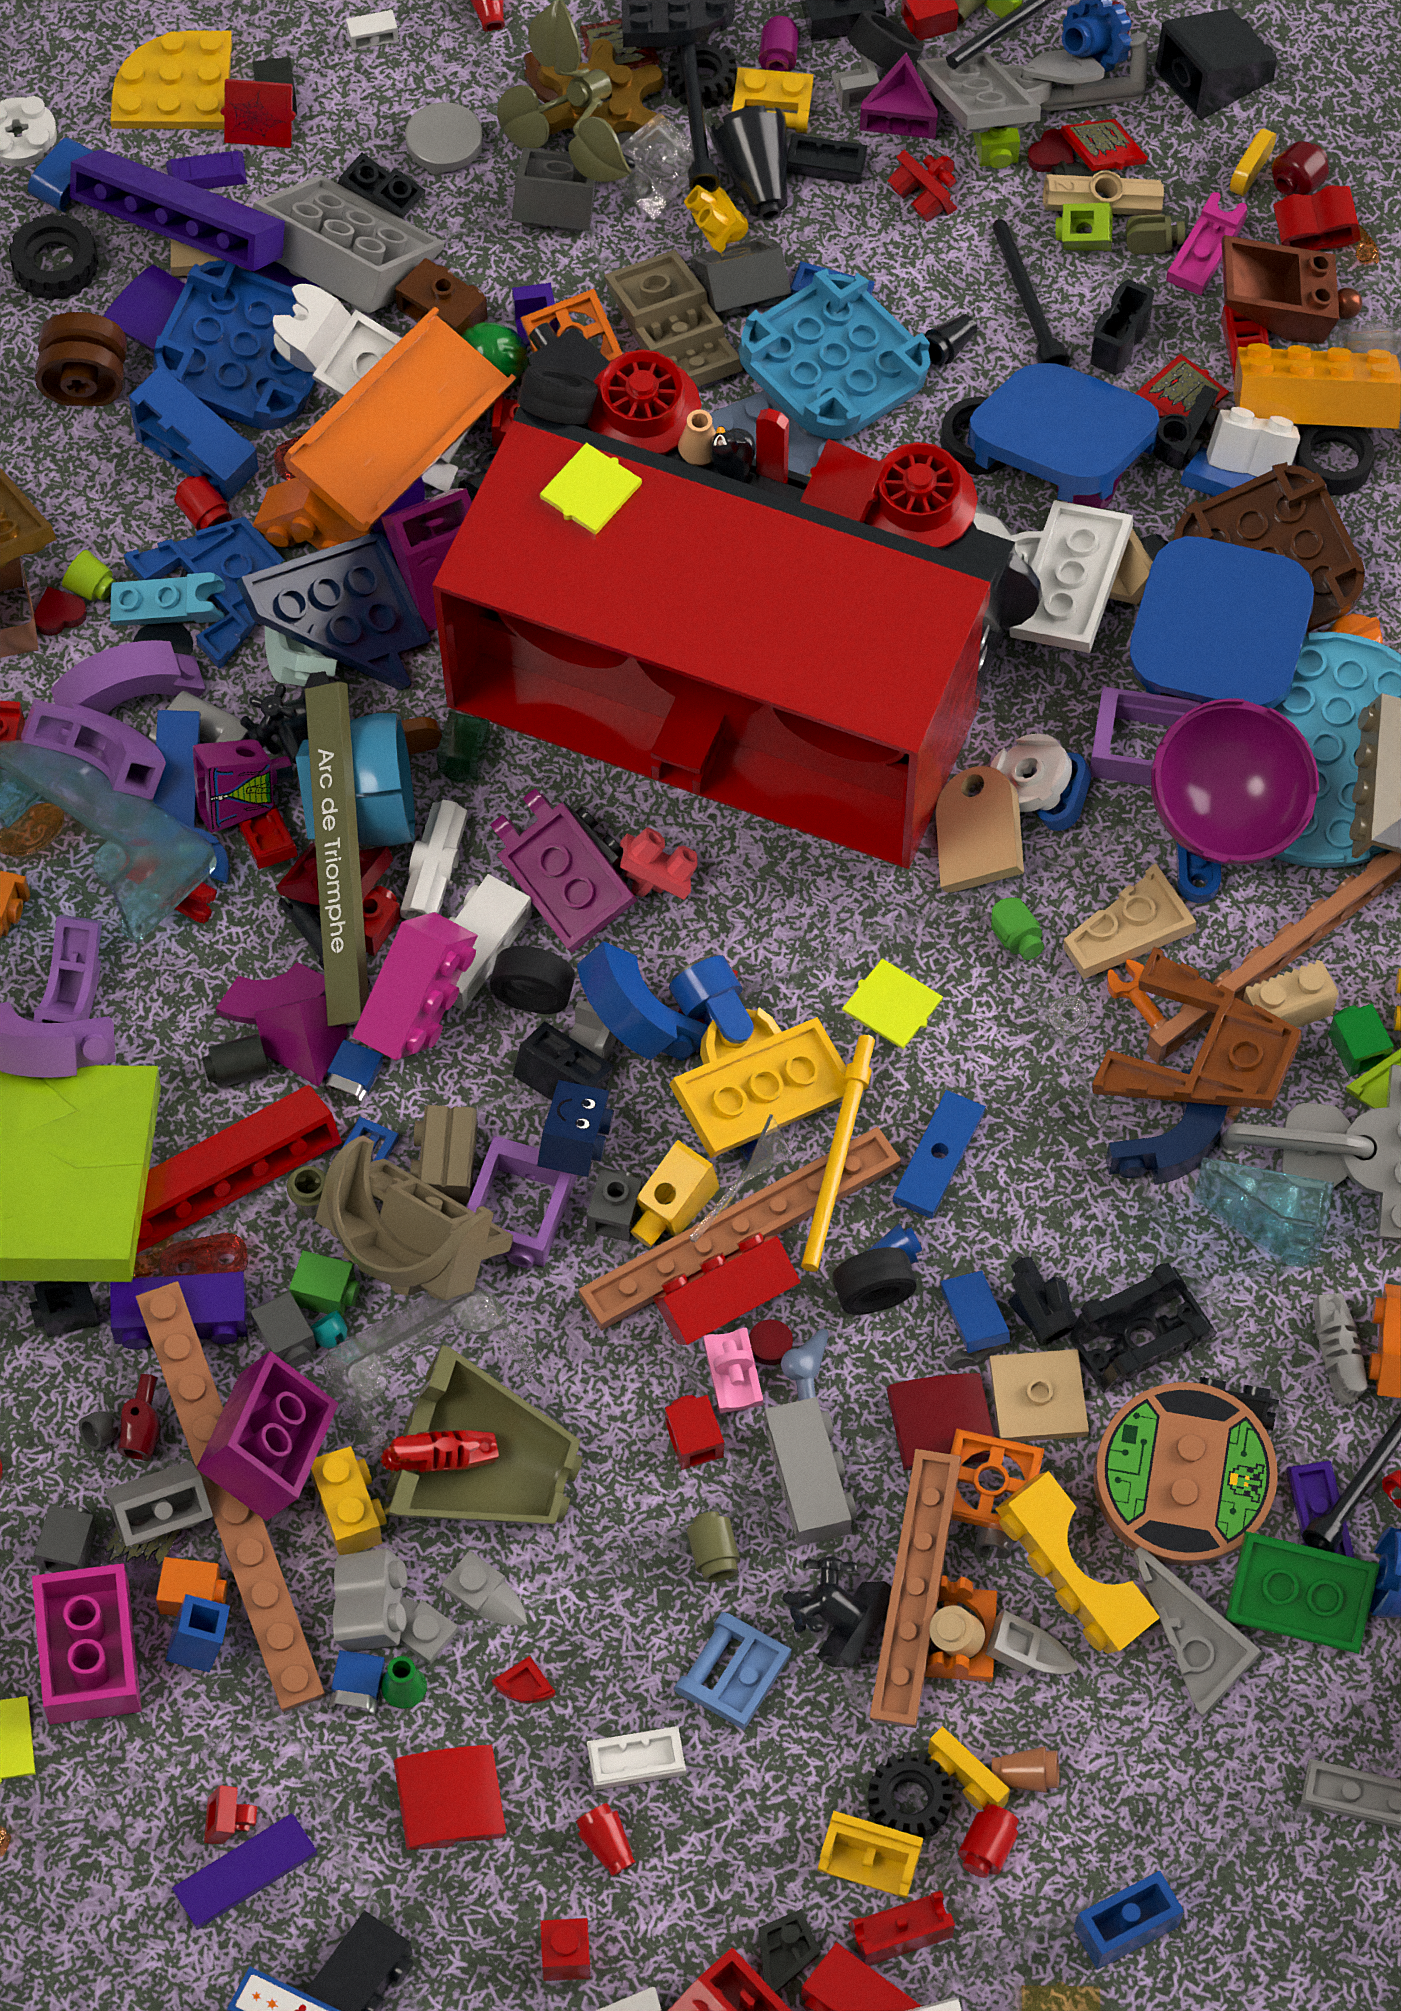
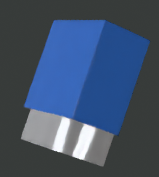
M343 1039L327 1071L328 1078L323 1086V1090H326L328 1086L355 1095L360 1104H363L383 1064V1054Z
M339 1650L331 1686L332 1695L329 1708L339 1704L364 1708L372 1713V1715H375L385 1668V1658Z

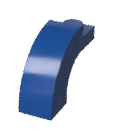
M603 941L577 963L580 982L589 1003L604 1025L628 1048L650 1061L660 1052L684 1061L701 1047V1038L708 1025L686 1017L662 1004L643 981L636 955Z

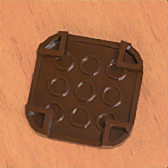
M1288 462L1273 465L1272 471L1201 503H1198L1196 500L1184 509L1183 515L1175 526L1173 540L1185 536L1204 537L1282 555L1298 562L1309 573L1314 586L1312 615L1310 616L1306 633L1347 614L1354 609L1363 594L1365 569L1362 557H1359L1327 491V484L1318 472L1313 473L1304 467L1288 465Z

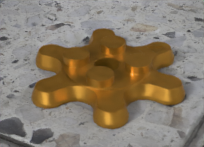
M606 39L594 41L588 49V63H580L577 70L588 68L589 71L594 69L603 70L611 80L612 91L609 96L610 99L602 102V106L596 108L590 117H600L612 127L616 135L620 132L629 131L647 140H653L661 136L664 131V123L660 116L642 104L643 99L647 95L658 92L663 88L665 77L661 69L656 65H646L640 69L631 70L625 65H616V51L612 43ZM541 65L537 71L538 81L543 86L554 90L558 98L566 95L570 81L575 78L557 75L554 66L545 67ZM568 101L542 112L549 123V134H556L563 129L573 128L587 107L581 108Z

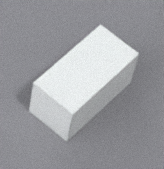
M392 10L346 19L347 34L352 50L399 41L398 28Z

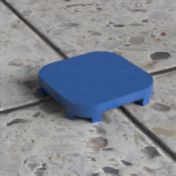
M226 260L210 261L201 266L196 263L187 274V282L161 336H157L153 358L154 371L161 365L213 412L250 427L263 430L282 428L296 420L304 409L316 384V381L313 380L314 372L302 371L288 362L279 354L274 345V334L276 333L273 327L274 315H290L293 318L295 316L292 307L297 301L291 287L240 268L238 265Z
M1037 363L1016 371L974 411L970 418L967 444L976 454L975 463L985 469H988L998 460L1058 485L1057 499L1072 503L1074 495L1098 493L1099 498L1103 500L1113 493L1114 480L1142 452L1152 454L1156 447L1160 420L1158 410L1153 404L1139 395L1066 366L1054 363Z
M1185 536L1170 541L1158 551L1151 565L1131 636L1130 666L1135 677L1144 685L1146 692L1150 694L1161 695L1163 692L1205 703L1219 699L1238 698L1268 709L1270 707L1274 709L1282 701H1286L1292 690V682L1309 619L1312 615L1314 586L1309 573L1298 562L1285 556L1204 537Z

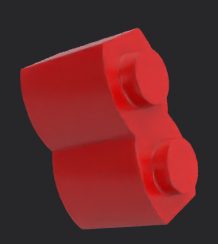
M1330 185L1313 195L1292 194L1273 204L1281 245L1319 251L1321 249L1349 246L1361 240L1350 186Z

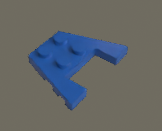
M245 516L195 531L196 536L177 542L169 539L157 543L158 548L141 553L136 549L124 554L125 564L139 580L161 579L179 566H182L188 574L210 572L218 575L224 581L225 590L221 593H214L209 597L226 616L196 635L197 645L218 669L227 663L258 624V622L252 619L236 582L243 576L279 565L282 561H285Z

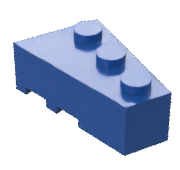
M161 365L129 396L136 440L187 475L195 477L205 476L226 501H229L259 471L255 446L247 438L240 436Z

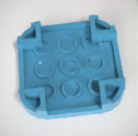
M828 269L814 273L810 285L763 314L755 310L746 318L738 348L740 363L746 372L801 427L813 435L826 439H843L856 434L915 396L923 388L930 366L928 351L930 343L924 334L920 333L914 337L867 291L869 280L859 273H856L855 278L842 274H829Z

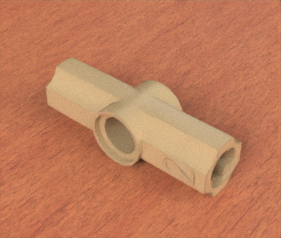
M1107 170L1100 171L1094 174L1093 177L1047 174L1044 179L1042 193L1043 206L1048 211H1063V204L1110 203L1112 214L1159 215L1162 212L1164 185L1161 183V180L1120 178L1116 173ZM1097 192L1105 193L1109 198H1102Z

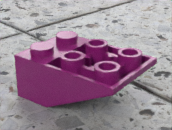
M467 488L452 489L380 518L402 577L428 632L437 628L432 584L472 504Z

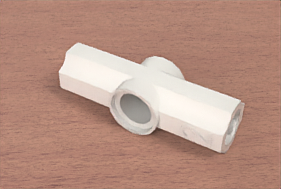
M449 800L433 802L422 840L416 841L409 866L410 879L400 909L401 917L406 920L432 912L439 914L447 885L451 886L453 883L450 880L452 869L458 867V848L468 818L467 809L459 806L457 802Z

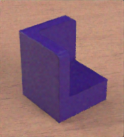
M551 282L512 288L513 312L517 333L526 346H530V341L521 323V317L555 304ZM555 318L549 325L557 335L559 322Z

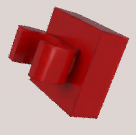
M219 1785L208 1797L204 1843L224 1844L235 1831H249L250 1826L256 1825L257 1806L237 1804L238 1787Z

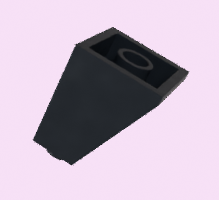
M1232 8L1169 19L1163 22L1155 71L1201 121L1272 82L1278 58L1272 47L1264 44L1253 32L1249 22L1241 19Z

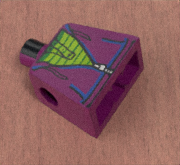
M248 739L193 745L196 809L211 833L270 811L273 807V785L293 779V770L288 757L283 756L270 760L257 740Z

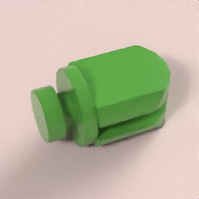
M1013 897L997 902L992 909L991 929L1003 946L1013 954H1020L1024 960L1034 959L1042 953L1045 946L1041 940L1043 933L1039 927L1040 923L1020 898Z

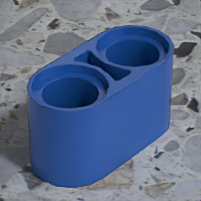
M63 138L32 173L28 183L29 194L59 211L65 212L67 209L64 207L71 200V161L94 151L71 138Z

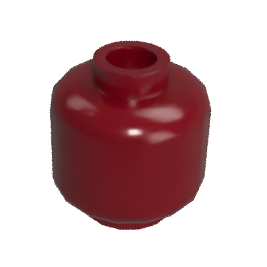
M1298 141L1291 144L1272 163L1271 174L1277 190L1287 196L1292 194H1312L1329 176L1327 154L1315 143Z

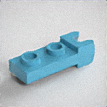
M210 572L187 574V577L114 582L111 586L110 622L114 625H144L193 620L196 623L218 622L224 618V613L217 610L215 605L207 601V599L214 593L223 592L225 590V583L218 575Z

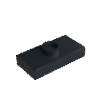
M791 134L787 153V173L861 184L868 145Z

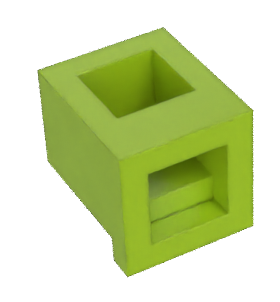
M1110 203L1063 204V217H1056L1055 222L1056 241H1062L1064 250H1104L1112 252L1113 214ZM1084 227L1092 230L1091 233L1077 234Z

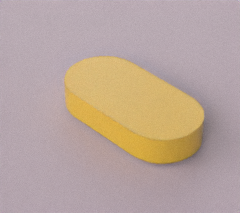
M1265 128L1258 131L1233 173L1229 186L1231 192L1242 197L1246 195L1273 150L1277 137L1276 133Z

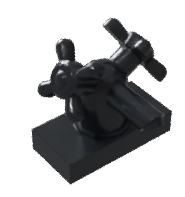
M326 672L310 673L300 697L295 700L282 701L286 693L284 684L276 686L274 695H268L263 699L256 696L250 697V705L261 708L264 717L260 725H255L247 716L241 718L240 724L249 731V738L257 740L262 748L266 746L270 753L276 755L281 752V748L271 737L274 734H278L290 763L297 764L296 755L303 740H308L305 689L330 684Z
M833 1556L822 1557L819 1560L806 1559L803 1563V1568L821 1570L820 1584L813 1590L797 1591L794 1594L788 1591L783 1594V1601L790 1606V1614L795 1621L794 1630L797 1633H801L806 1630L807 1624L814 1633L822 1631L821 1623L814 1617L819 1614L833 1629L816 1656L831 1667H853L888 1610L892 1586L886 1581L861 1582L855 1594L851 1596L838 1585L839 1573L841 1571L858 1572L857 1563L843 1562L841 1559Z

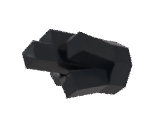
M1018 1256L1011 1265L1015 1273L1011 1283L1016 1291L1012 1292L1007 1303L1030 1328L1039 1346L1046 1345L1070 1334L1078 1318L1071 1306L1066 1280L1054 1276L1047 1282H1044L1032 1257Z

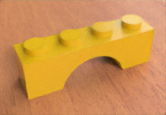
M1049 1471L1036 1475L995 1508L1001 1516L999 1523L1004 1532L1012 1540H1019L1029 1553L1027 1560L1032 1569L1042 1578L1047 1577L1057 1590L1055 1597L1061 1607L1069 1614H1075L1084 1625L1083 1634L1087 1641L1096 1650L1101 1651L1103 1649L1106 1654L1119 1652L1157 1621L1160 1616L1133 1581L1115 1585L1104 1584L1089 1578L1077 1567L1070 1554L1067 1539L1069 1523L1077 1507Z

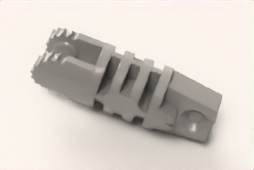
M1343 1294L1318 1295L1313 1302L1316 1336L1319 1340V1348L1322 1351L1321 1356L1325 1363V1372L1329 1376L1331 1388L1334 1392L1333 1396H1335L1338 1405L1342 1404L1343 1407L1345 1405L1349 1407L1359 1400L1358 1398L1368 1387V1381L1365 1379V1362L1361 1355L1362 1350L1358 1343L1359 1338L1355 1332L1356 1326Z

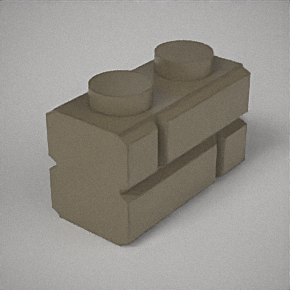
M427 1105L424 1110V1121H415L414 1146L421 1147L420 1160L412 1159L410 1174L458 1203H469L472 1195L478 1130L477 1110L471 1107L449 1108L448 1106Z

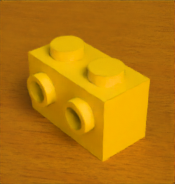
M352 1446L316 1457L310 1470L311 1479L338 1555L352 1554L382 1544L380 1526L387 1524L379 1498L370 1500L366 1486L373 1483L365 1459L356 1460Z

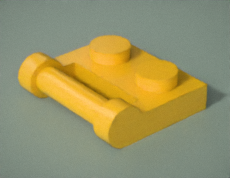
M738 67L732 112L745 108V106L752 107L757 105H765V108L775 109L777 107L784 110H796L797 113L783 112L786 118V128H794L796 133L807 134L814 74Z

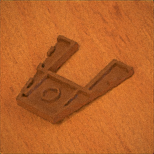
M1153 947L1139 978V990L1216 1013L1190 1074L1107 1050L1092 1083L1093 1093L1272 1109L1301 1042L1302 1030L1256 1004L1254 1007L1236 998L1234 991L1223 985L1215 986L1201 978L1199 971L1183 962L1181 965L1163 956L1161 949Z

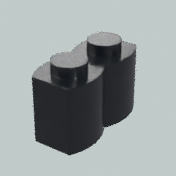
M1130 279L1118 286L1112 296L1110 309L1106 310L1096 322L1090 356L1091 365L1114 375L1126 368L1131 360L1134 345L1139 343L1148 331L1154 299L1153 289Z

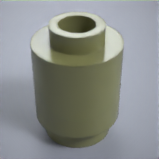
M715 1511L702 1513L694 1517V1523L686 1531L696 1571L701 1573L703 1580L708 1583L727 1580L736 1576L739 1573L737 1564L741 1559L730 1518L720 1516L719 1512Z

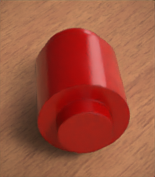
M205 476L187 477L177 486L174 502L197 531L231 521L232 515L229 513V505Z
M986 1804L982 1812L976 1813L957 1852L958 1856L963 1860L962 1867L971 1874L981 1878H987L989 1874H1000L1019 1834L1016 1829L1019 1819L1000 1806Z

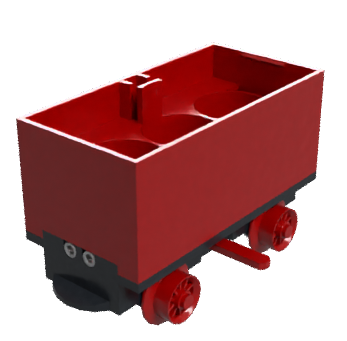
M643 349L625 352L613 359L594 379L593 382L598 387V394L592 416L586 424L571 425L549 421L535 416L518 406L501 445L432 584L447 707L910 869L936 809L940 793L949 779L985 694L986 675L1005 629L1021 625L1032 617L1043 596L1041 583L1030 565L1015 554L1016 542L977 529L974 517L978 496L973 478L948 451L937 445L921 442L901 445L880 460V462L889 467L882 482L878 483V500L872 503L864 523L800 502L811 477L788 470L789 419L781 412L770 408L761 410L756 420V459L752 460L750 470L745 476V483L721 475L713 462L705 466H693L680 455L678 443L687 424L688 415L692 411L701 410L702 408L697 385L685 370L678 367L672 359L659 352ZM586 443L610 459L616 457L619 465L642 479L641 486L596 535L572 519L565 520L562 512L540 498V493Z

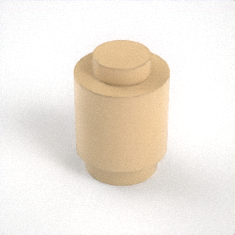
M953 1605L943 1607L935 1613L930 1622L929 1630L932 1641L937 1647L952 1657L956 1654H963L970 1658L976 1655L984 1644L985 1630L982 1623L962 1607Z

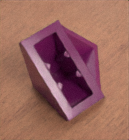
M907 52L862 101L860 131L927 139L936 138L938 110Z
M326 994L255 1011V1020L264 1054L319 1087L343 1039L348 1034L346 1026H328Z

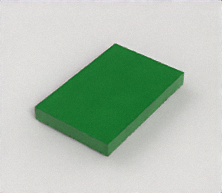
M1244 1531L1224 1618L1230 1622L1359 1654L1380 1564Z

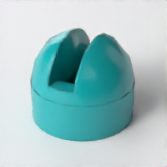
M338 1310L325 1315L310 1327L315 1341L326 1349L337 1347L335 1337L340 1342H344L347 1337L348 1329Z

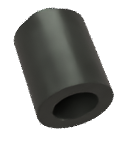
M258 1033L208 1046L209 1055L202 1057L208 1082L216 1080L218 1088L269 1075Z

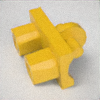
M696 185L685 198V206L693 212L692 215L696 220V224L716 251L722 253L726 248V243L740 241L748 231L746 217L740 211H737L725 190L720 186L715 191L709 192L700 185Z

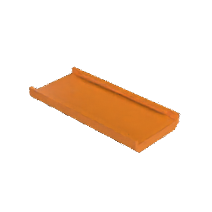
M435 306L286 452L283 458L288 470L356 530L367 532L512 386L516 379L513 374L506 377L437 316L439 309Z

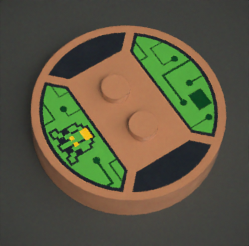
M1176 1382L1153 1387L1142 1392L1116 1413L1098 1446L1094 1461L1093 1477L1099 1508L1104 1519L1121 1541L1134 1551L1138 1547L1145 1549L1161 1563L1177 1566H1196L1218 1561L1239 1550L1244 1531L1256 1533L1271 1509L1277 1488L1278 1473L1275 1451L1270 1437L1260 1420L1244 1403L1227 1392L1209 1385Z

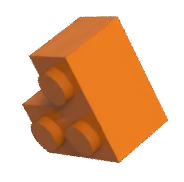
M297 477L268 487L253 523V527L261 532L268 542L284 548L307 540L318 550H323L368 535L371 531V528L367 532L356 530Z

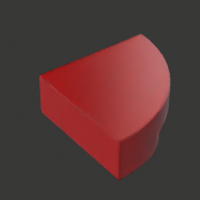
M530 1656L492 1680V1685L499 1693L516 1702L538 1703L556 1696L555 1690Z

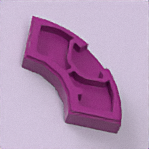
M296 962L286 973L272 979L252 980L238 976L215 1008L216 1014L236 1022L256 1024L255 1011L325 995L324 975L299 962Z

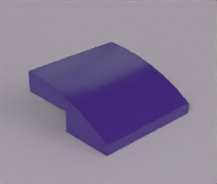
M152 264L121 292L103 316L117 323L125 332L126 337L154 353L157 336H161L185 283Z

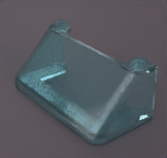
M22 739L0 740L1 824L8 829L43 796L107 840L93 857V869L99 879L108 884L122 916V920L119 922L122 934L136 944L216 868L217 858L212 844L206 838L147 798L113 790L108 777L96 766L66 753L24 743Z

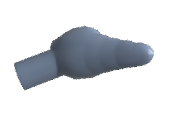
M820 1329L798 1349L792 1348L786 1351L782 1357V1371L787 1378L796 1381L799 1401L816 1397L814 1378L819 1373L829 1336L827 1329Z

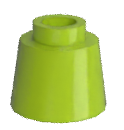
M86 549L79 553L68 567L62 580V587L90 601H95L97 598L103 601L110 595L112 583L116 581L112 578L113 572Z

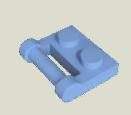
M721 1612L713 1624L716 1630L687 1676H681L673 1689L682 1697L703 1706L745 1731L790 1658L791 1649L738 1618ZM731 1638L742 1642L713 1690L703 1686L702 1684Z

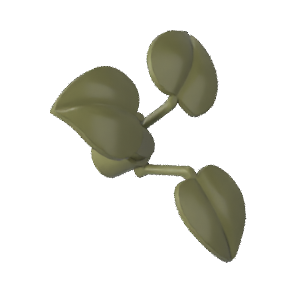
M555 0L539 13L530 24L528 31L530 48L541 65L545 67L554 66L557 75L575 78L570 81L566 95L540 106L537 95L531 87L517 85L508 89L501 96L498 103L497 118L499 125L504 129L505 135L522 149L523 147L538 149L547 142L549 136V123L542 112L568 101L581 108L587 107L573 126V131L577 136L569 143L568 149L571 160L577 170L589 179L600 182L622 179L630 175L632 170L624 158L617 135L605 120L600 117H590L596 108L602 106V100L610 96L612 91L611 80L600 69L589 71L588 68L577 70L581 62L579 38L564 1Z

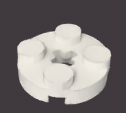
M29 96L27 98L16 97L0 101V162L8 166H25L39 161L44 157V153L51 146L53 147L57 138L56 124L51 111L44 106L43 100L36 96ZM16 126L28 129L22 131L21 137H14L12 132H8Z
M1045 734L1022 736L1016 739L1018 745L1012 747L1008 752L1003 748L995 756L990 767L1002 772L1014 785L1018 793L1020 812H1030L1037 809L1050 810L1059 803L1060 794L1065 790L1070 781L1072 761L1065 749L1053 737ZM1036 767L1037 772L1029 778L1023 777V774L1030 773L1032 768Z

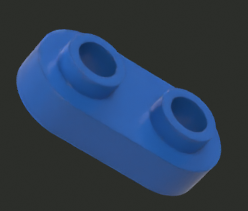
M1067 753L1072 761L1071 778H1075L1069 781L1065 790L1060 794L1059 803L1050 810L1037 809L1038 816L1050 830H1065L1074 825L1081 815L1092 773L1085 759L1078 753Z
M1177 842L1176 861L1179 892L1185 899L1194 903H1205L1212 900L1219 891L1221 864L1203 860L1185 850ZM1197 879L1202 880L1206 886L1203 888L1195 887L1191 882Z

